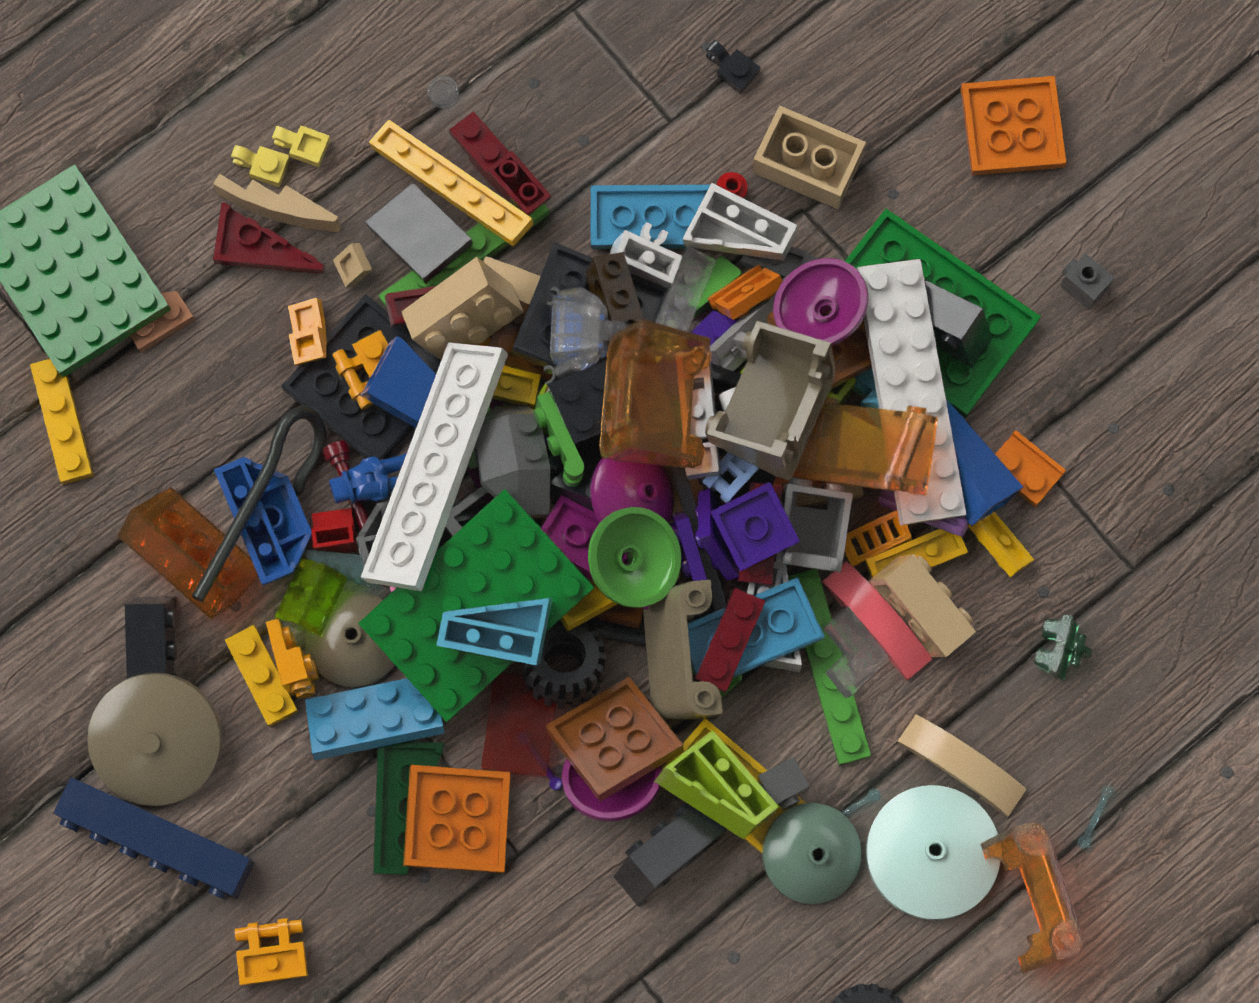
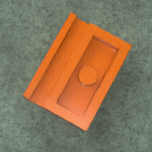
M758 264L707 299L712 309L715 310L717 308L719 313L734 320L747 315L750 309L761 301L772 298L783 281L779 274L767 268L762 269Z
M1017 430L1013 432L1011 437L995 454L1023 486L1018 494L1035 508L1066 472V469Z

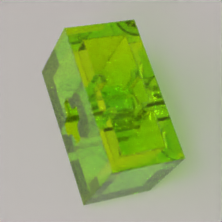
M302 558L275 618L298 631L321 637L348 577L326 564Z

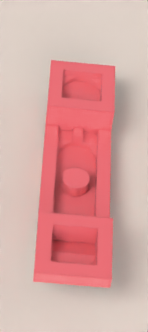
M847 561L842 564L841 572L834 571L822 581V584L842 607L845 606L886 652V657L907 681L932 660L927 650L897 612Z

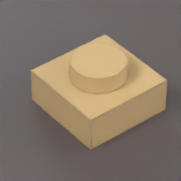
M351 243L333 259L345 287L356 286L372 271L360 243Z

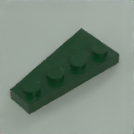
M406 741L377 747L373 875H407L409 867L403 866L410 766L437 767L444 743Z

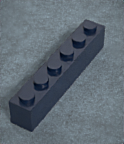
M72 777L53 814L62 818L59 823L60 825L75 832H78L79 828L82 827L91 832L90 839L105 846L108 845L109 841L121 845L119 852L136 860L139 854L150 858L151 860L148 865L164 873H167L168 869L172 868L180 872L178 879L195 887L199 881L211 886L208 891L209 893L224 900H227L228 895L238 899L255 863L252 859Z

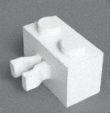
M647 222L643 225L640 236L625 230L614 241L610 254L624 252L631 274L669 288L674 281L682 256L660 246L665 241L668 232L662 230L658 238L651 242L649 231L652 225Z

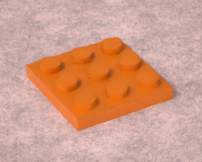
M1055 76L963 83L961 85L971 176L1065 168L1066 155Z
M411 765L403 866L504 873L510 772Z

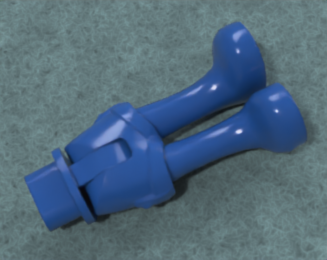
M407 453L383 460H378L377 457L363 459L359 465L349 469L347 472L345 470L342 471V476L330 479L329 485L335 503L338 504L350 500L351 504H355V500L379 502L389 499V493L393 492L398 476L388 478L387 475L401 470Z

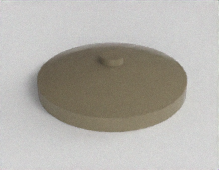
M145 673L122 681L100 700L89 723L88 751L98 776L114 793L137 804L147 806L168 805L192 795L213 773L221 753V725L212 703L195 685L171 674Z

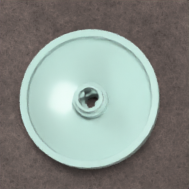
M928 785L915 787L898 794L881 809L868 834L866 859L874 885L893 907L915 918L945 920L969 911L988 894L999 871L1001 848L995 825L980 804L956 789ZM938 845L941 848L940 855H931L929 847Z

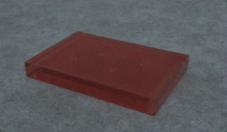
M501 673L493 680L481 770L510 772V774L547 778L552 738L547 733L546 725L555 720L557 704L552 703L551 707L544 705L543 698L537 701L533 697V690H527L525 679H523L522 675Z

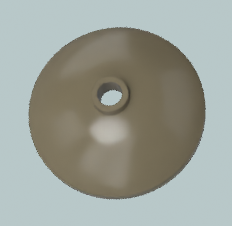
M349 591L329 598L314 612L306 631L307 654H310L312 660L315 661L318 673L323 678L341 687L361 688L379 682L393 670L396 665L358 624L383 599L367 592ZM350 630H356L358 632V635L354 640H348L346 638V635Z

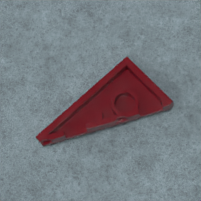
M221 203L213 256L215 264L324 274L325 265L317 261L314 256L289 244V241L268 228L259 226L250 217L246 218L236 212L227 203Z

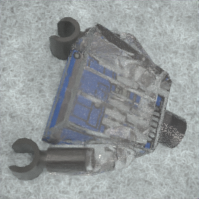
M552 287L550 289V292L554 294L553 301L547 302V305L552 307L550 357L553 364L558 365L556 367L550 365L544 367V373L553 374L551 380L545 382L546 385L589 368L597 363L599 358L606 357L607 340H626V321H608L606 305L601 302L600 298L583 287L564 290Z

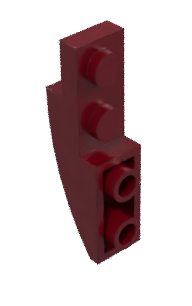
M474 111L449 129L450 135L469 156L473 166L509 203L529 216L551 199L549 192L513 151L509 152Z

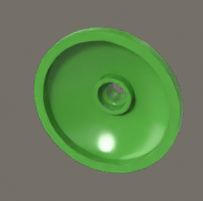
M630 507L612 512L598 524L590 540L588 562L595 584L608 599L625 607L638 608L657 603L673 588L681 568V550L675 532L665 519L651 510ZM624 553L628 557L626 565L622 562V555Z

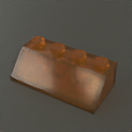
M172 487L131 509L118 534V537L211 620L231 608L259 578L251 557L235 544L204 602H200L192 597L225 534Z

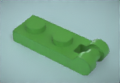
M546 392L537 396L536 409L533 410L534 417L540 428L545 426L549 435L547 438L549 449L553 456L559 455L564 466L563 481L568 486H578L582 481L584 463L550 392Z

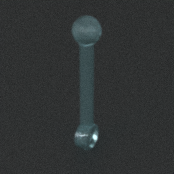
M1105 785L1102 788V797L1086 832L1077 841L1081 849L1090 847V837L1108 798L1114 795V788L1110 785Z
M877 789L869 790L866 797L841 811V813L848 816L870 801H878L881 797L880 791Z

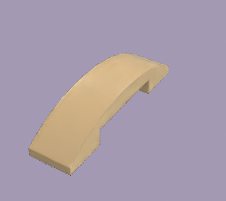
M918 715L914 716L897 741L924 761L927 759L981 796L980 799L1007 817L1026 791L1024 786L988 758L952 734Z

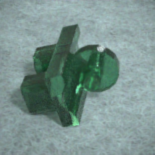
M1063 614L1062 620L1045 619L1042 636L1045 639L1055 640L1056 644L1054 651L1039 648L1034 660V664L1038 668L1050 672L1055 679L1065 681L1069 665L1079 667L1081 658H1091L1093 653L1091 648L1085 646L1087 636L1080 633L1077 634L1079 624L1073 621L1074 617Z

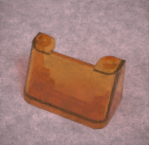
M646 319L635 322L612 337L607 351L600 435V454L603 458L619 462L694 468L702 464L705 447L699 436L690 435L694 376L700 374L711 362V338Z
M826 398L792 478L811 480L815 483H835L927 496L938 417L927 415V408L907 406L906 411L839 405V399Z
M1026 823L1012 827L980 843L985 860L990 858L1000 860L1005 864L1003 865L1005 872L1020 868L1041 931L1027 936L1028 943H1030L1029 949L1025 954L1017 957L1022 973L1058 964L1078 956L1083 945L1082 933L1046 829L1037 823Z

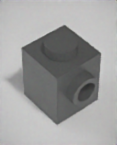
M1085 253L1079 261L1073 258L1063 269L1062 274L1065 276L1060 286L1090 310L1110 288L1115 277Z
M794 757L758 775L757 782L776 804L781 807L782 811L799 803L798 796L808 792L810 787Z

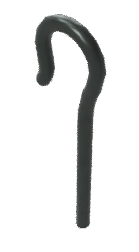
M295 407L286 412L278 422L265 463L192 594L194 599L204 602L275 473L289 429L300 419L309 421L314 432V445L311 453L297 471L292 485L296 496H301L304 493L309 476L322 460V449L326 446L327 442L325 423L315 410L309 407Z

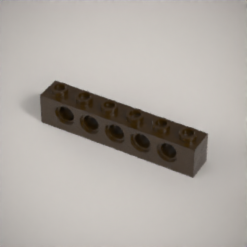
M620 252L595 256L592 258L585 274L597 315L606 317L605 343L615 377L634 417L630 429L635 446L638 449L667 444L675 433L676 426L625 254ZM613 326H626V340L613 339Z

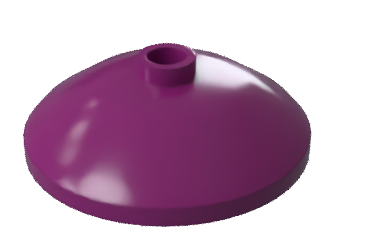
M821 258L809 261L793 270L781 283L773 305L775 323L779 328L830 342L831 346H834L848 338L863 321L869 302L868 288L858 270L845 261L834 258ZM832 310L830 314L824 316L827 311Z
M634 447L620 448L604 456L595 468L591 481V501L599 523L612 512L630 507L651 510L665 519L668 524L670 523L674 509L672 485L663 466L651 454Z
M566 759L562 771V784L568 801L581 814L599 821H620L641 813L654 801L661 787L654 781L662 772V769L659 766L599 802L568 759Z

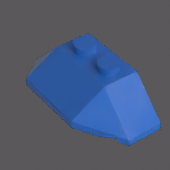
M246 457L214 469L234 518L263 465L253 462V460ZM275 471L241 533L263 586L293 574L312 538L310 526L289 477L278 471Z

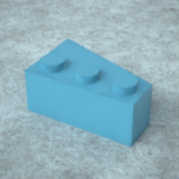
M553 597L445 611L442 615L437 646L538 665L541 661Z

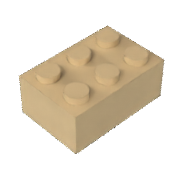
M779 105L753 159L752 173L835 209H839L864 156L866 142Z
M476 257L401 312L412 340L442 360L448 342L478 345L503 326L509 324L524 311L513 285Z
M914 554L898 556L871 578L869 582L907 624L931 657H947L976 633L975 629L971 626L973 620L962 607L957 608L950 600L953 597L950 590L942 582L939 581L937 583L930 575L932 569L923 557H916Z

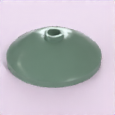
M819 803L799 804L782 812L770 825L763 842V865L771 883L784 896L805 904L825 903L844 893L856 878L861 863L859 836L850 820L835 808ZM816 848H820L822 851V857L818 861L814 860L812 856Z

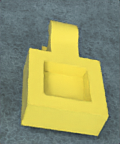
M301 125L297 133L276 126L272 136L275 139L274 145L286 149L291 148L289 152L291 158L316 167H320L330 143L329 135Z
M235 145L231 154V158H234V164L251 169L249 172L250 178L280 187L290 162L289 155L259 146L257 154L242 146Z

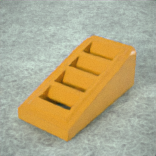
M896 510L847 533L844 553L849 564L855 567L864 563L870 557L911 541L912 535L907 525L900 526L898 511ZM892 523L899 534V537L895 539L888 526ZM881 528L887 543H881L876 530ZM869 534L874 544V549H869L863 535ZM857 539L863 554L857 555L851 540Z

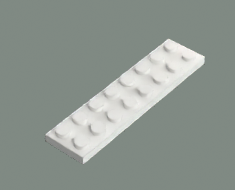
M921 259L858 267L856 269L863 277L869 294L864 325L900 526L965 516L966 509Z
M448 342L362 572L361 578L366 582L422 591L507 359L508 353L503 348Z

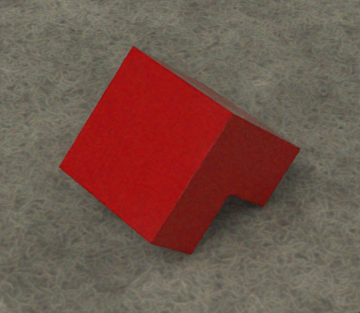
M352 508L311 514L313 548L318 557L359 551L356 542L357 534Z

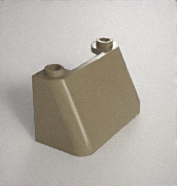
M756 321L752 332L748 331L743 341V350L746 351L747 363L725 412L719 411L715 416L709 417L705 427V434L711 444L776 477L790 480L832 386L836 370L830 342Z
M711 580L692 581L673 586L663 599L650 605L648 610L643 609L651 705L662 719L667 722L718 718L723 714L721 695L718 688L710 682H693L687 622L693 621L694 615L701 614L709 608L712 602Z

